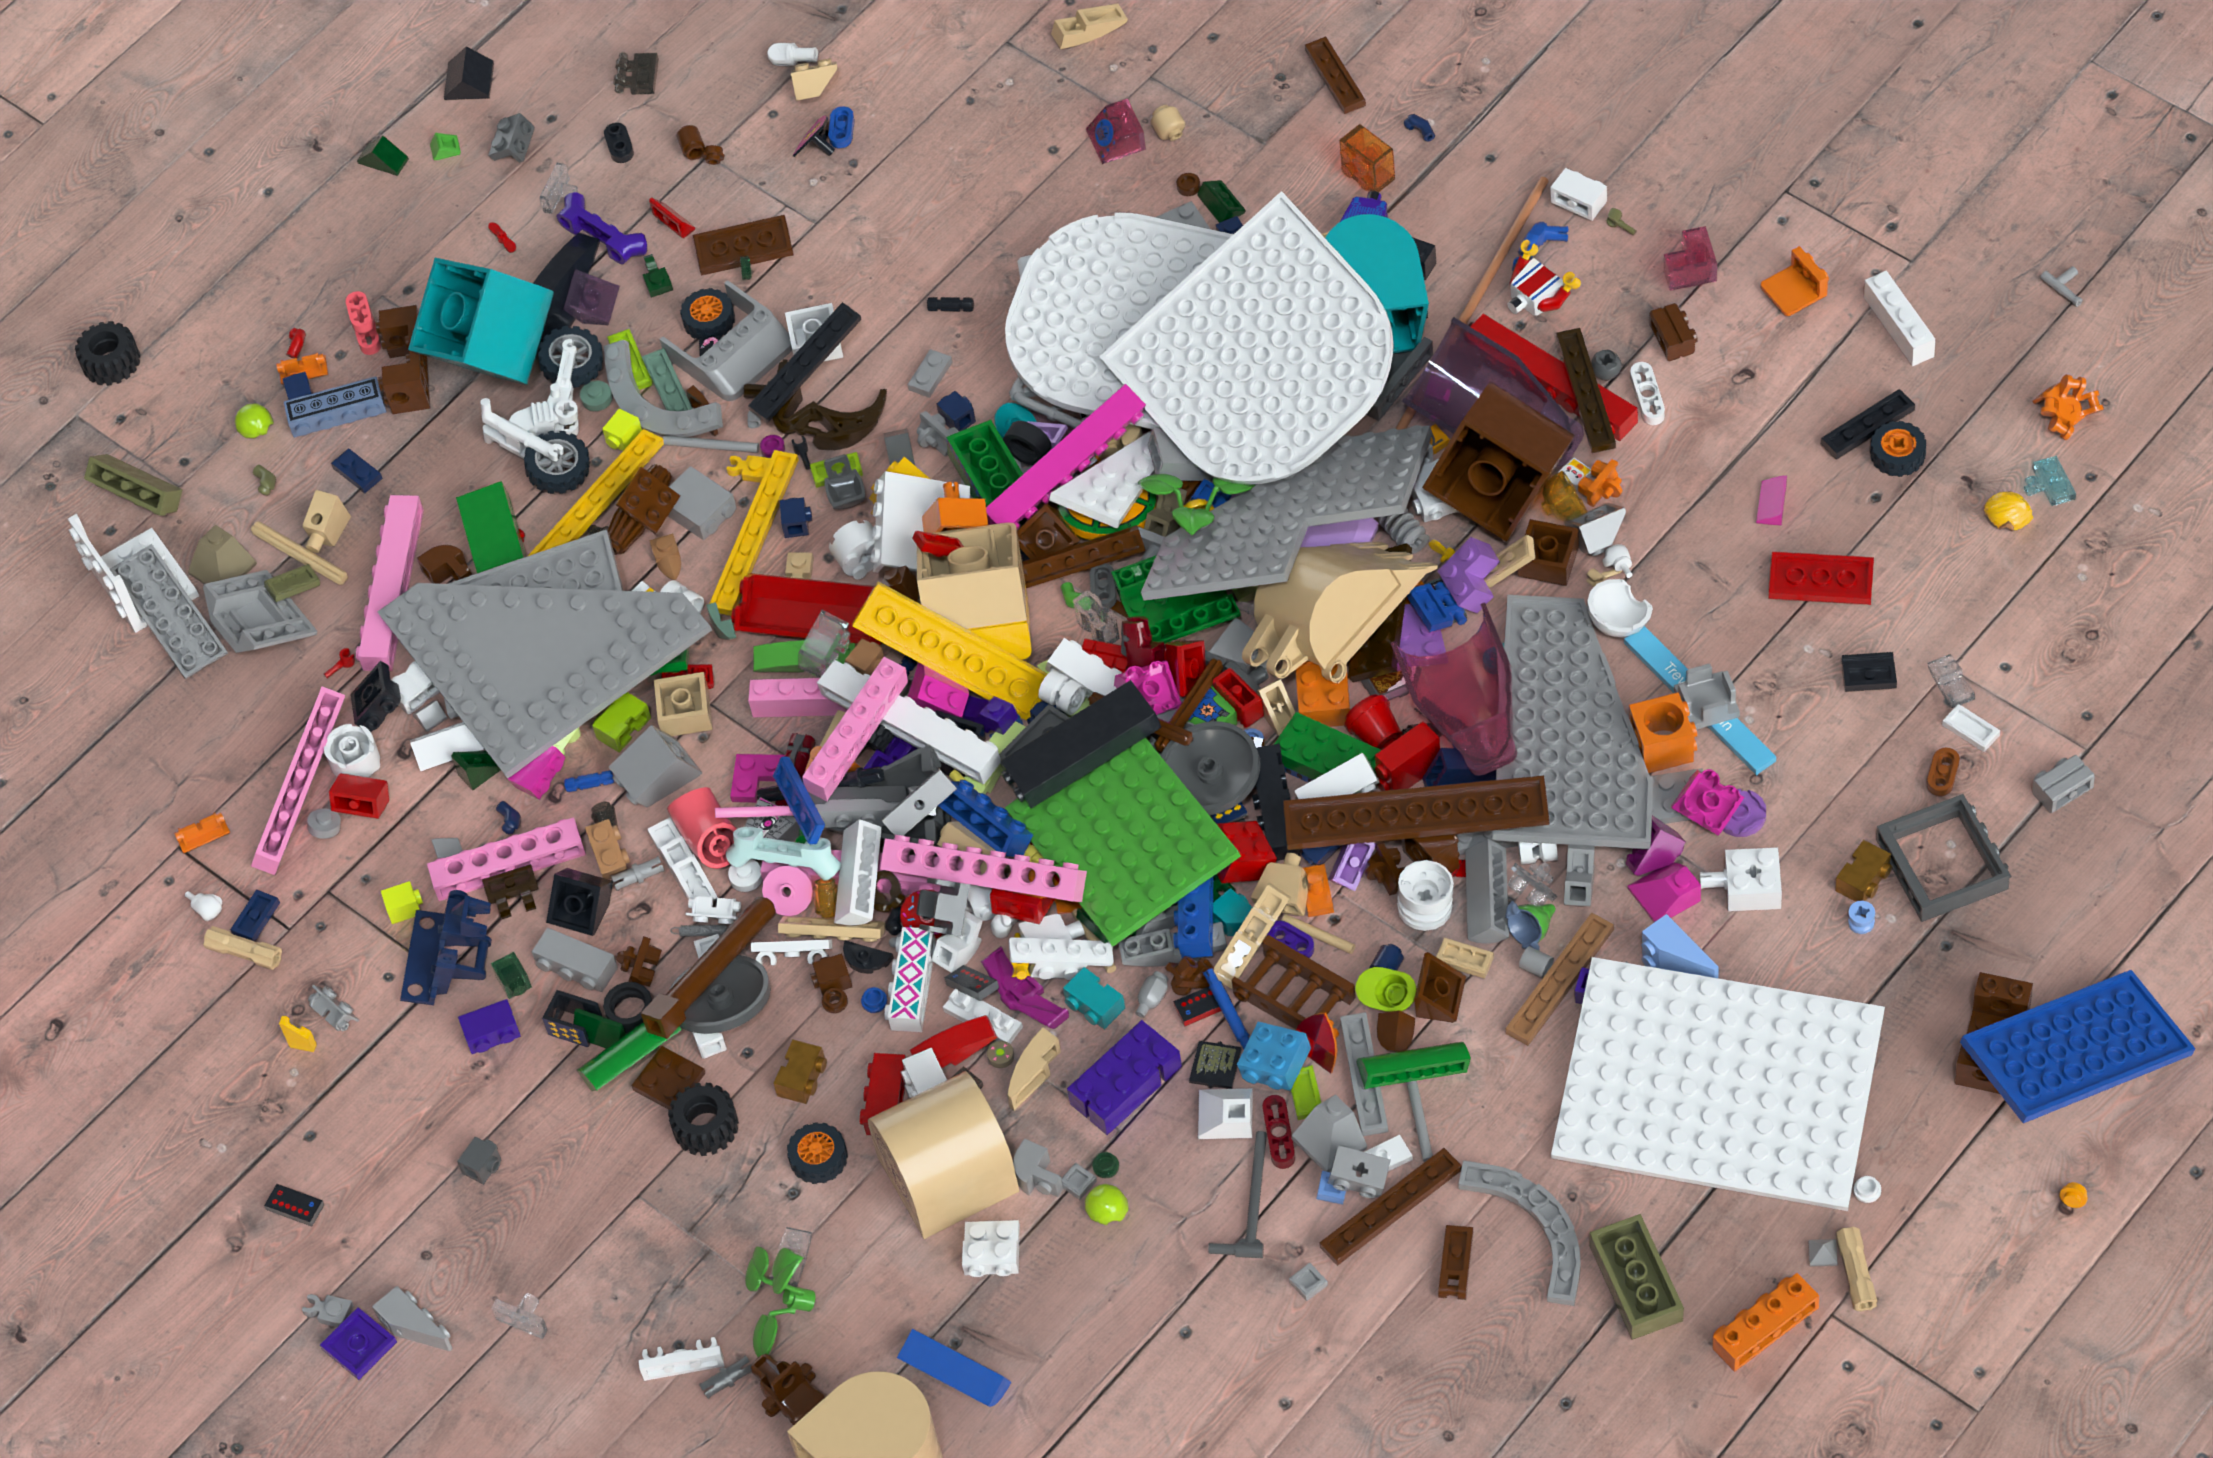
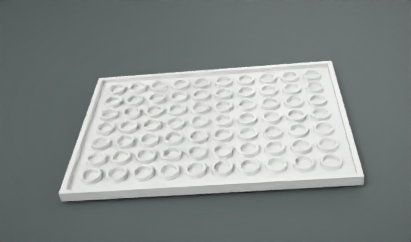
M1592 957L1551 1158L1848 1211L1885 1007Z

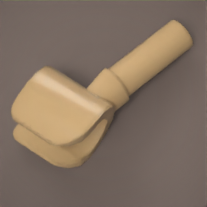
M1593 568L1588 571L1587 575L1590 578L1586 581L1595 587L1596 584L1605 581V579L1622 573V570L1616 571L1612 569L1600 573Z

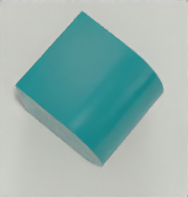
M1356 215L1339 222L1329 231L1325 239L1366 282L1383 304L1391 324L1393 353L1413 351L1421 343L1429 306L1420 257L1414 239L1403 226L1387 217L1379 215Z
M435 257L408 350L485 375L528 385L554 292L489 268Z

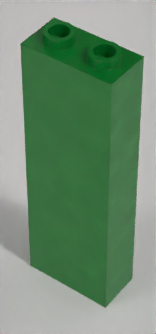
M502 481L456 497L477 573L527 557L509 493Z

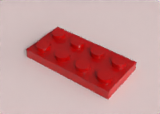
M1772 552L1769 599L1871 605L1874 557Z

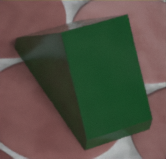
M382 135L366 146L357 163L398 176L409 158Z
M486 751L453 752L451 755L458 776L472 790H475L501 771Z

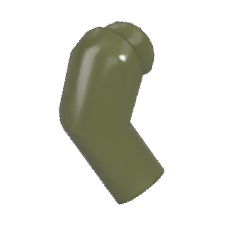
M257 465L253 469V475L260 479L261 485L258 487V491L268 496L271 490L275 488L276 477L263 466Z

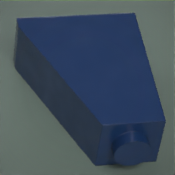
M1440 748L1422 777L1424 786L1496 780L1497 749Z

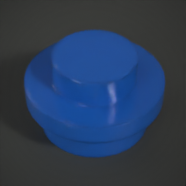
M876 987L867 989L861 998L862 1007L870 1013L882 1011L888 1001L885 992Z

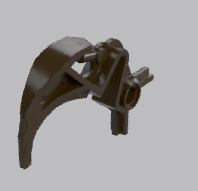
M783 359L782 362H779L777 373L784 367L788 360ZM745 384L743 387L744 398H755L766 385ZM799 388L772 419L776 429L784 434L797 432L798 435H814L812 443L819 450L835 451L849 448L866 437L877 425L885 406L887 389H880L875 402L870 407L861 411L839 412L820 406L815 401H812L795 413L803 401L801 388ZM811 421H819L828 432H823L821 429L808 425Z

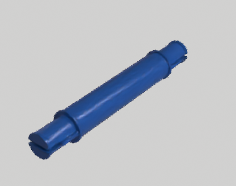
M1213 968L1208 969V972L1205 971L1203 975L1210 985L1209 989L1235 1035L1236 1041L1240 1042L1244 1050L1250 1034H1248Z

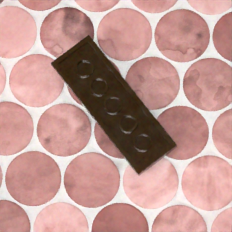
M1405 543L1390 547L1385 551L1412 554V547ZM1406 597L1350 659L1348 678L1352 682L1397 671Z

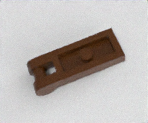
M1446 1225L1438 1298H1447V1296H1456L1459 1300H1466L1474 1233L1473 1227ZM1449 1279L1459 1280L1458 1286L1448 1285Z

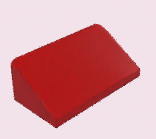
M654 198L649 199L652 214L681 238L687 237L696 229L695 226L667 204Z

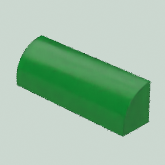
M643 1022L579 1067L577 1072L591 1091H597L668 1039L648 1033ZM680 1026L672 1033V1035L668 1039H670L672 1036H674L682 1030Z
M1461 1041L1358 1058L1356 1062L1364 1089L1466 1073L1471 1057L1465 1043Z

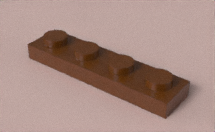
M1325 36L1305 44L1306 53L1344 114L1366 106L1364 96L1327 37Z

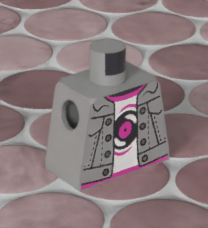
M760 797L755 807L777 805ZM794 816L749 817L744 826L762 828L763 838L793 842L798 837L800 828Z

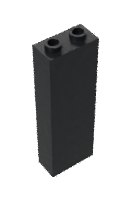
M1130 680L1001 760L1000 762L1004 769L1001 775L1008 786L1011 784L1015 786L1013 791L1021 803L1025 801L1030 809L1162 727L1155 711Z

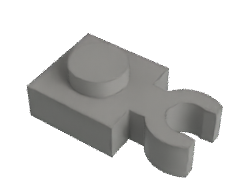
M310 1294L307 1296L309 1303L315 1305L312 1308L303 1307L302 1311L305 1316L310 1318L318 1316L317 1319L321 1324L338 1327L351 1314L354 1305L351 1300L330 1295L326 1296L325 1301H320L316 1295Z

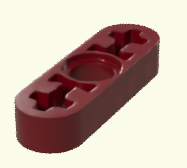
M1271 1095L1262 1104L1271 1160L1275 1167L1286 1169L1295 1162V1150L1293 1140L1291 1139L1292 1133L1287 1105L1283 1097ZM1273 1105L1278 1107L1279 1118L1274 1119ZM1276 1127L1286 1129V1133L1281 1137H1276L1271 1132ZM1280 1145H1284L1286 1154L1285 1159H1281L1280 1157Z

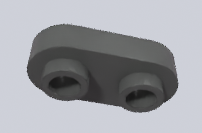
M1106 563L1093 567L1090 570L1092 604L1101 610L1113 607L1117 600L1116 587L1111 575L1114 569Z

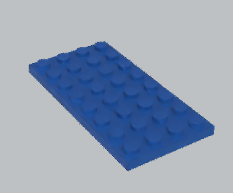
M2132 970L1963 1035L1960 1041L1964 1049L2023 1124L2192 1056L2196 1049Z

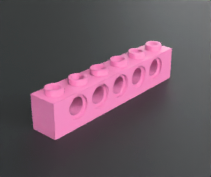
M883 657L802 776L803 783L809 793L826 802L828 801L908 683L905 667Z
M573 817L560 820L545 827H537L526 833L512 835L507 839L490 842L472 850H464L453 856L436 859L434 862L427 863L437 898L439 901L448 899L449 892L452 890H461L467 893L483 888L482 879L530 864L533 871H537L585 856L586 853Z

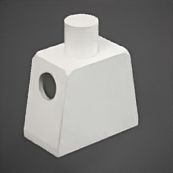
M1060 914L1043 917L1040 925L1027 921L1018 924L1021 938L1073 940L1085 935L1079 920L1065 926Z

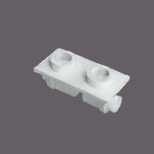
M694 896V898H689L688 907L692 908V913H686L685 915L693 917L694 922L708 923L709 918H717L719 924L731 925L738 918L736 917V912H740L741 902L736 901V899L717 898V906L713 907L712 897Z

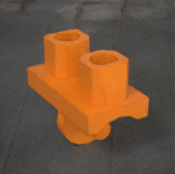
M1611 459L1607 464L1597 460L1591 468V475L1595 476L1596 479L1593 481L1585 476L1579 481L1578 491L1587 497L1588 505L1594 507L1602 496L1608 499L1610 496L1617 498L1622 494L1620 486L1622 480L1618 477L1616 471L1617 461Z

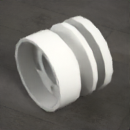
M1423 860L1406 866L1400 873L1397 909L1399 917L1413 929L1423 931L1437 929L1450 918L1454 883L1452 875L1446 867L1434 861Z

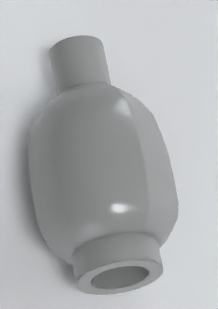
M1155 971L1153 975L1145 979L1138 994L1140 1005L1135 1012L1136 1015L1145 1018L1148 1010L1154 1009L1159 1005L1168 989V977Z

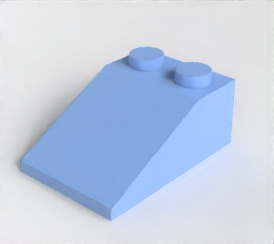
M1667 914L1642 931V962L1645 966L1718 978L1719 967Z

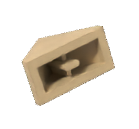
M1278 679L1258 689L1257 694L1263 699L1264 718L1275 733L1280 736L1295 714V710L1281 679Z

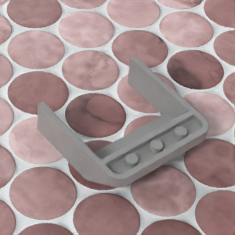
M727 280L724 284L728 298L731 299L732 304L748 314L741 322L698 358L691 357L665 337L660 338V343L672 363L723 400L734 401L743 395L745 384H755L792 351L789 333L773 313Z

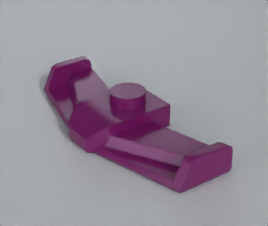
M1002 946L981 961L988 975L998 981L999 988L997 990L1000 994V1000L1009 1009L1019 1010L1052 1029L1057 1028L1069 1018L1067 1009L1061 1008L1040 996L1044 993V989L1033 977L1027 976L1023 980L1018 979L1017 976L1012 977L1013 966L1004 953Z

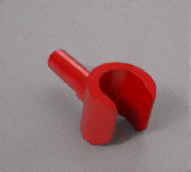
M349 648L342 649L339 653L340 660L324 673L327 679L342 667L350 668L354 665L355 656L352 654L349 657Z

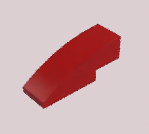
M984 1015L948 1028L910 1049V1052L913 1056L932 1048L942 1069L949 1063L955 1066L998 1037L988 1016Z

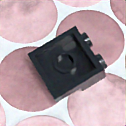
M382 661L373 668L350 694L354 724L359 727L360 725L364 726L372 732L379 728L386 715L393 712L401 701L399 684L391 680L389 665Z

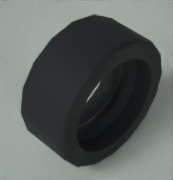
M1026 421L1013 422L1003 437V441L1012 456L1028 465H1035L1052 448L1048 436L1041 429Z
M636 982L618 984L609 990L604 998L603 1008L607 1019L622 1023L625 1034L643 1023L641 1012L631 1018H620L614 1013L616 1005L627 998H639L644 1002L643 1011L652 1001L650 992L645 986Z

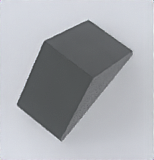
M908 429L883 433L890 465L894 461L899 463L903 457L915 465Z

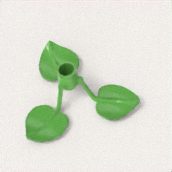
M1154 474L1138 481V485L1140 484L1144 490L1150 493L1166 495L1173 492L1176 494L1179 508L1172 511V517L1190 535H1193L1200 528L1214 521V515L1209 510L1218 491H1222L1225 494H1238L1256 486V484H1237L1214 478L1213 484L1215 487L1211 492L1205 509H1194L1183 506L1181 493L1178 489L1183 486V482L1179 478L1168 474Z
M755 1247L753 1257L747 1267L745 1283L749 1291H757L761 1281L773 1286V1292L776 1294H781L784 1290L783 1303L788 1307L770 1311L768 1316H760L753 1334V1347L757 1357L763 1354L769 1355L778 1328L776 1315L795 1314L796 1309L810 1312L815 1304V1292L813 1290L794 1287L788 1284L797 1267L804 1259L788 1248L780 1249L775 1258L772 1268L773 1281L764 1275L769 1266L768 1254L764 1248Z

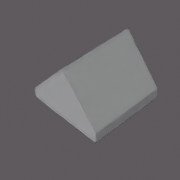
M437 700L430 702L413 714V717L426 732L447 719Z

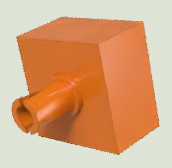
M952 482L944 483L945 498H937L922 516L923 531L936 533L988 525L985 499L960 498L958 482H954V486H952Z

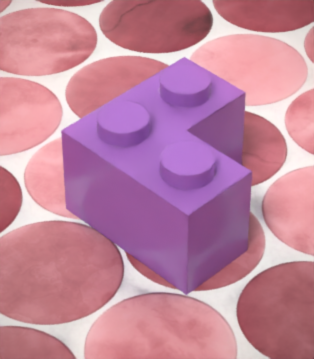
M1470 537L1438 570V573L1457 605L1478 613L1494 597L1484 578L1500 561L1490 544Z

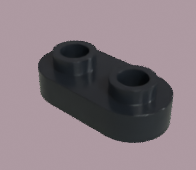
M622 123L609 124L604 130V136L611 158L617 163H626L634 156L627 128Z

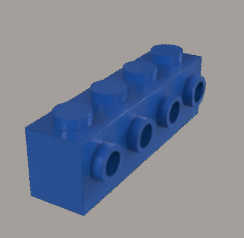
M966 780L951 781L957 789L938 806L994 850L1005 852V857H1014L1015 854L1024 855L1033 837V834L1026 829V825L1021 821L1011 818L1006 809L994 805L989 796L977 792L972 783Z
M1214 876L1175 903L1178 904V910H1174V924L1178 926V933H1174L1173 940L1175 949L1179 948L1181 958L1184 956L1191 958L1213 956Z

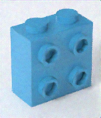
M1258 1021L1237 1066L1242 1078L1249 1083H1261L1276 1090L1284 1089L1291 1091L1310 1052L1311 1046L1306 1033Z

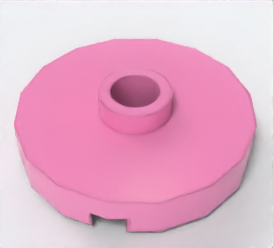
M780 865L770 871L765 878L762 888L763 897L770 899L774 903L777 914L784 916L798 915L808 908L813 900V880L807 871L799 866ZM784 887L791 889V895L784 893Z

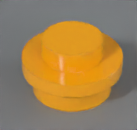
M2071 1182L2061 1189L2060 1199L2069 1207L2081 1208L2087 1202V1191L2081 1184Z

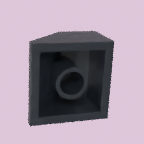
M570 868L555 873L546 923L594 936L609 907L613 881Z

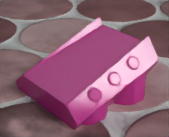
M1166 660L1152 662L1150 665L1141 668L1132 666L1124 673L1115 675L1114 686L1116 689L1131 680L1155 711L1156 715L1178 709L1181 704Z
M1697 769L1671 804V808L1714 834L1719 835L1745 797L1740 795L1739 790L1734 786H1725L1720 783L1719 775L1715 771L1707 769L1701 772Z

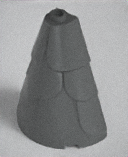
M931 746L918 748L897 761L881 767L884 770V780L866 784V786H906V796H908L909 787L920 786L942 764ZM937 806L936 816H925L904 836L910 837V842L918 843L919 839L934 841L933 846H939L937 843L941 837L940 832L947 822H951V815ZM880 826L882 827L881 840L894 839V834L886 826ZM828 827L823 830L843 834L846 828Z

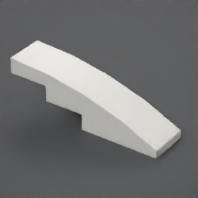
M669 817L648 828L650 837L687 899L699 896L712 897L713 902L717 900L718 897L694 854L692 855L683 837L680 836L671 818Z

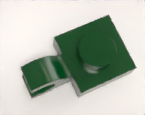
M653 254L644 256L648 273L643 274V279L650 297L673 291L665 267L657 268Z

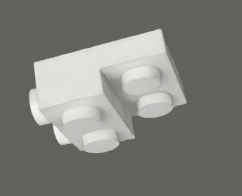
M1019 1220L965 1222V1238L962 1253L964 1275L981 1277L986 1274H997L999 1276L1019 1274Z

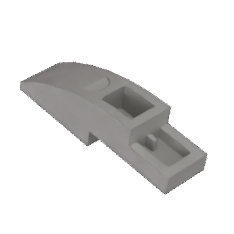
M1222 922L1213 924V952H1217L1227 948ZM1168 928L1123 939L1119 942L1123 965L1166 966L1169 962L1179 963L1182 958L1179 948L1175 949L1174 933H1170ZM1195 957V958H1192V959H1194L1195 962H1196V961H1198L1200 958H1203V957Z

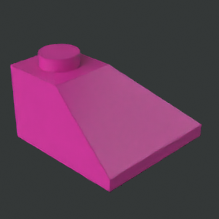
M1676 862L1657 869L1628 885V890L1653 922H1656L1666 914L1672 918L1701 901V884L1687 866Z

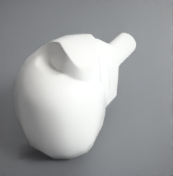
M1622 544L1608 547L1605 550V558L1602 560L1604 567L1613 566L1616 571L1623 570L1627 578L1632 577L1629 569L1632 562L1628 549Z
M189 891L185 893V897L191 900V908L204 921L214 919L222 910V899L214 894L204 895L199 893L195 896Z
M997 914L990 924L992 934L996 938L1002 939L1007 937L1018 919Z

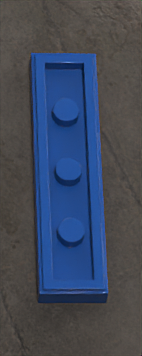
M781 757L773 777L808 844H817L825 823L790 757Z

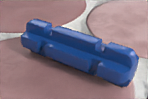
M611 770L603 771L601 774L593 773L578 776L577 779L575 777L565 779L564 785L567 792L577 791L578 788L583 790L598 787L601 784H613L614 780L612 777L614 775Z

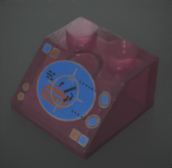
M1128 98L1106 105L1086 128V132L1102 164L1146 150L1144 131Z

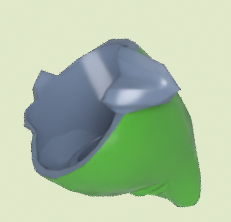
M1510 902L1507 906L1505 918H1507L1511 935L1518 943L1522 944L1523 949L1530 946L1540 951L1538 943L1546 936L1550 920L1556 908L1553 904H1524L1517 906L1515 902Z

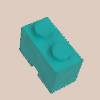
M1083 967L1063 987L1065 1003L1073 1011L1078 1010L1084 1014L1089 1023L1092 1025L1097 1024L1105 1030L1125 1009L1123 995L1108 984L1105 987L1101 986L1098 983L1100 978Z

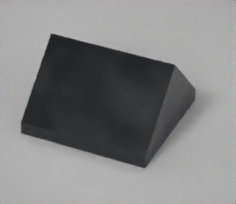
M466 46L448 62L444 100L490 99L494 61Z

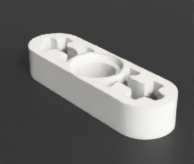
M1646 362L1635 363L1631 367L1630 378L1642 418L1649 425H1658L1665 418V407L1653 369ZM1642 372L1645 375L1644 382H1642L1641 376L1638 373ZM1651 390L1654 392V395L1644 397L1641 395V392ZM1651 405H1653L1654 411L1657 413L1656 415L1650 412Z

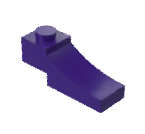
M969 695L962 715L963 719L984 725L986 733L993 730L1002 735L1019 718L1013 704L995 696L991 700H986Z

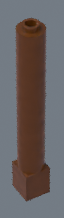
M756 897L665 995L659 993L641 1012L648 1033L668 1039L685 1021V1011L775 916V906L770 899Z

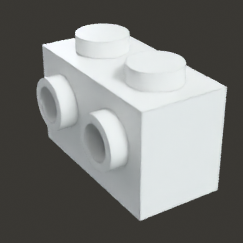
M1567 168L1563 170L1550 187L1551 203L1593 221L1607 202V186Z

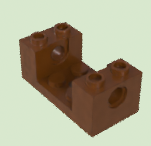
M417 305L379 310V320L375 321L377 334L381 335L382 349H387L389 358L406 356L407 363L383 366L382 377H378L380 391H384L385 405L390 406L392 414L430 409L428 358L425 355L408 350L419 313Z
M1979 972L1967 1034L2030 1010L2033 983ZM1961 1045L1956 1065L1955 1084L2000 1094Z

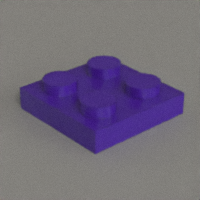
M358 1307L320 1344V1347L356 1379L360 1380L397 1341L393 1335Z

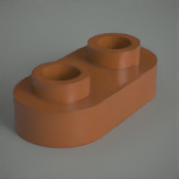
M1941 748L1933 756L1927 778V788L1933 795L1945 796L1953 789L1960 757L1957 751L1952 748Z

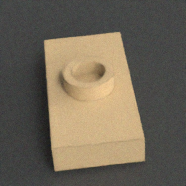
M1444 938L1436 957L1458 971L1485 979L1493 961L1494 952Z

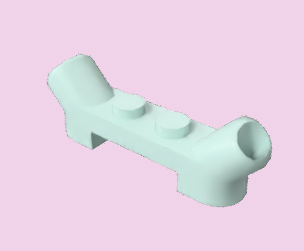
M741 827L736 829L733 833L734 844L726 851V858L734 867L740 868L750 859L764 860L767 863H784L793 867H810L823 881L830 880L841 868V862L831 853V843L828 839L820 837L817 844H808L807 841L803 844L763 838L762 828Z

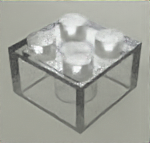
M821 610L798 652V668L821 678L832 662L838 660L840 652L844 654L848 649L851 635L849 623Z

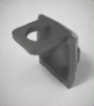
M839 455L824 461L828 478H825V490L833 509H847L862 503L866 499L864 484L857 470L851 469L847 455ZM835 463H843L844 467L841 473L837 474L836 471L831 469Z

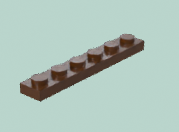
M1138 525L1023 561L1026 588L1146 551Z
M1445 1148L1441 1149L1319 1242L1320 1248L1338 1266L1461 1172L1462 1165Z

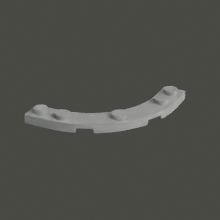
M621 340L603 346L607 380L611 392L619 407L638 417L643 428L659 435L690 437L723 427L721 405L717 402L687 411H668L655 407L639 392L640 390L632 373L629 342Z
M1463 1161L1458 1184L1460 1190L1486 1193L1505 1198L1526 1210L1539 1223L1548 1238L1553 1256L1547 1302L1575 1306L1581 1270L1580 1248L1574 1226L1562 1205L1540 1184L1536 1185L1530 1180L1523 1178L1522 1174L1516 1171L1490 1164Z

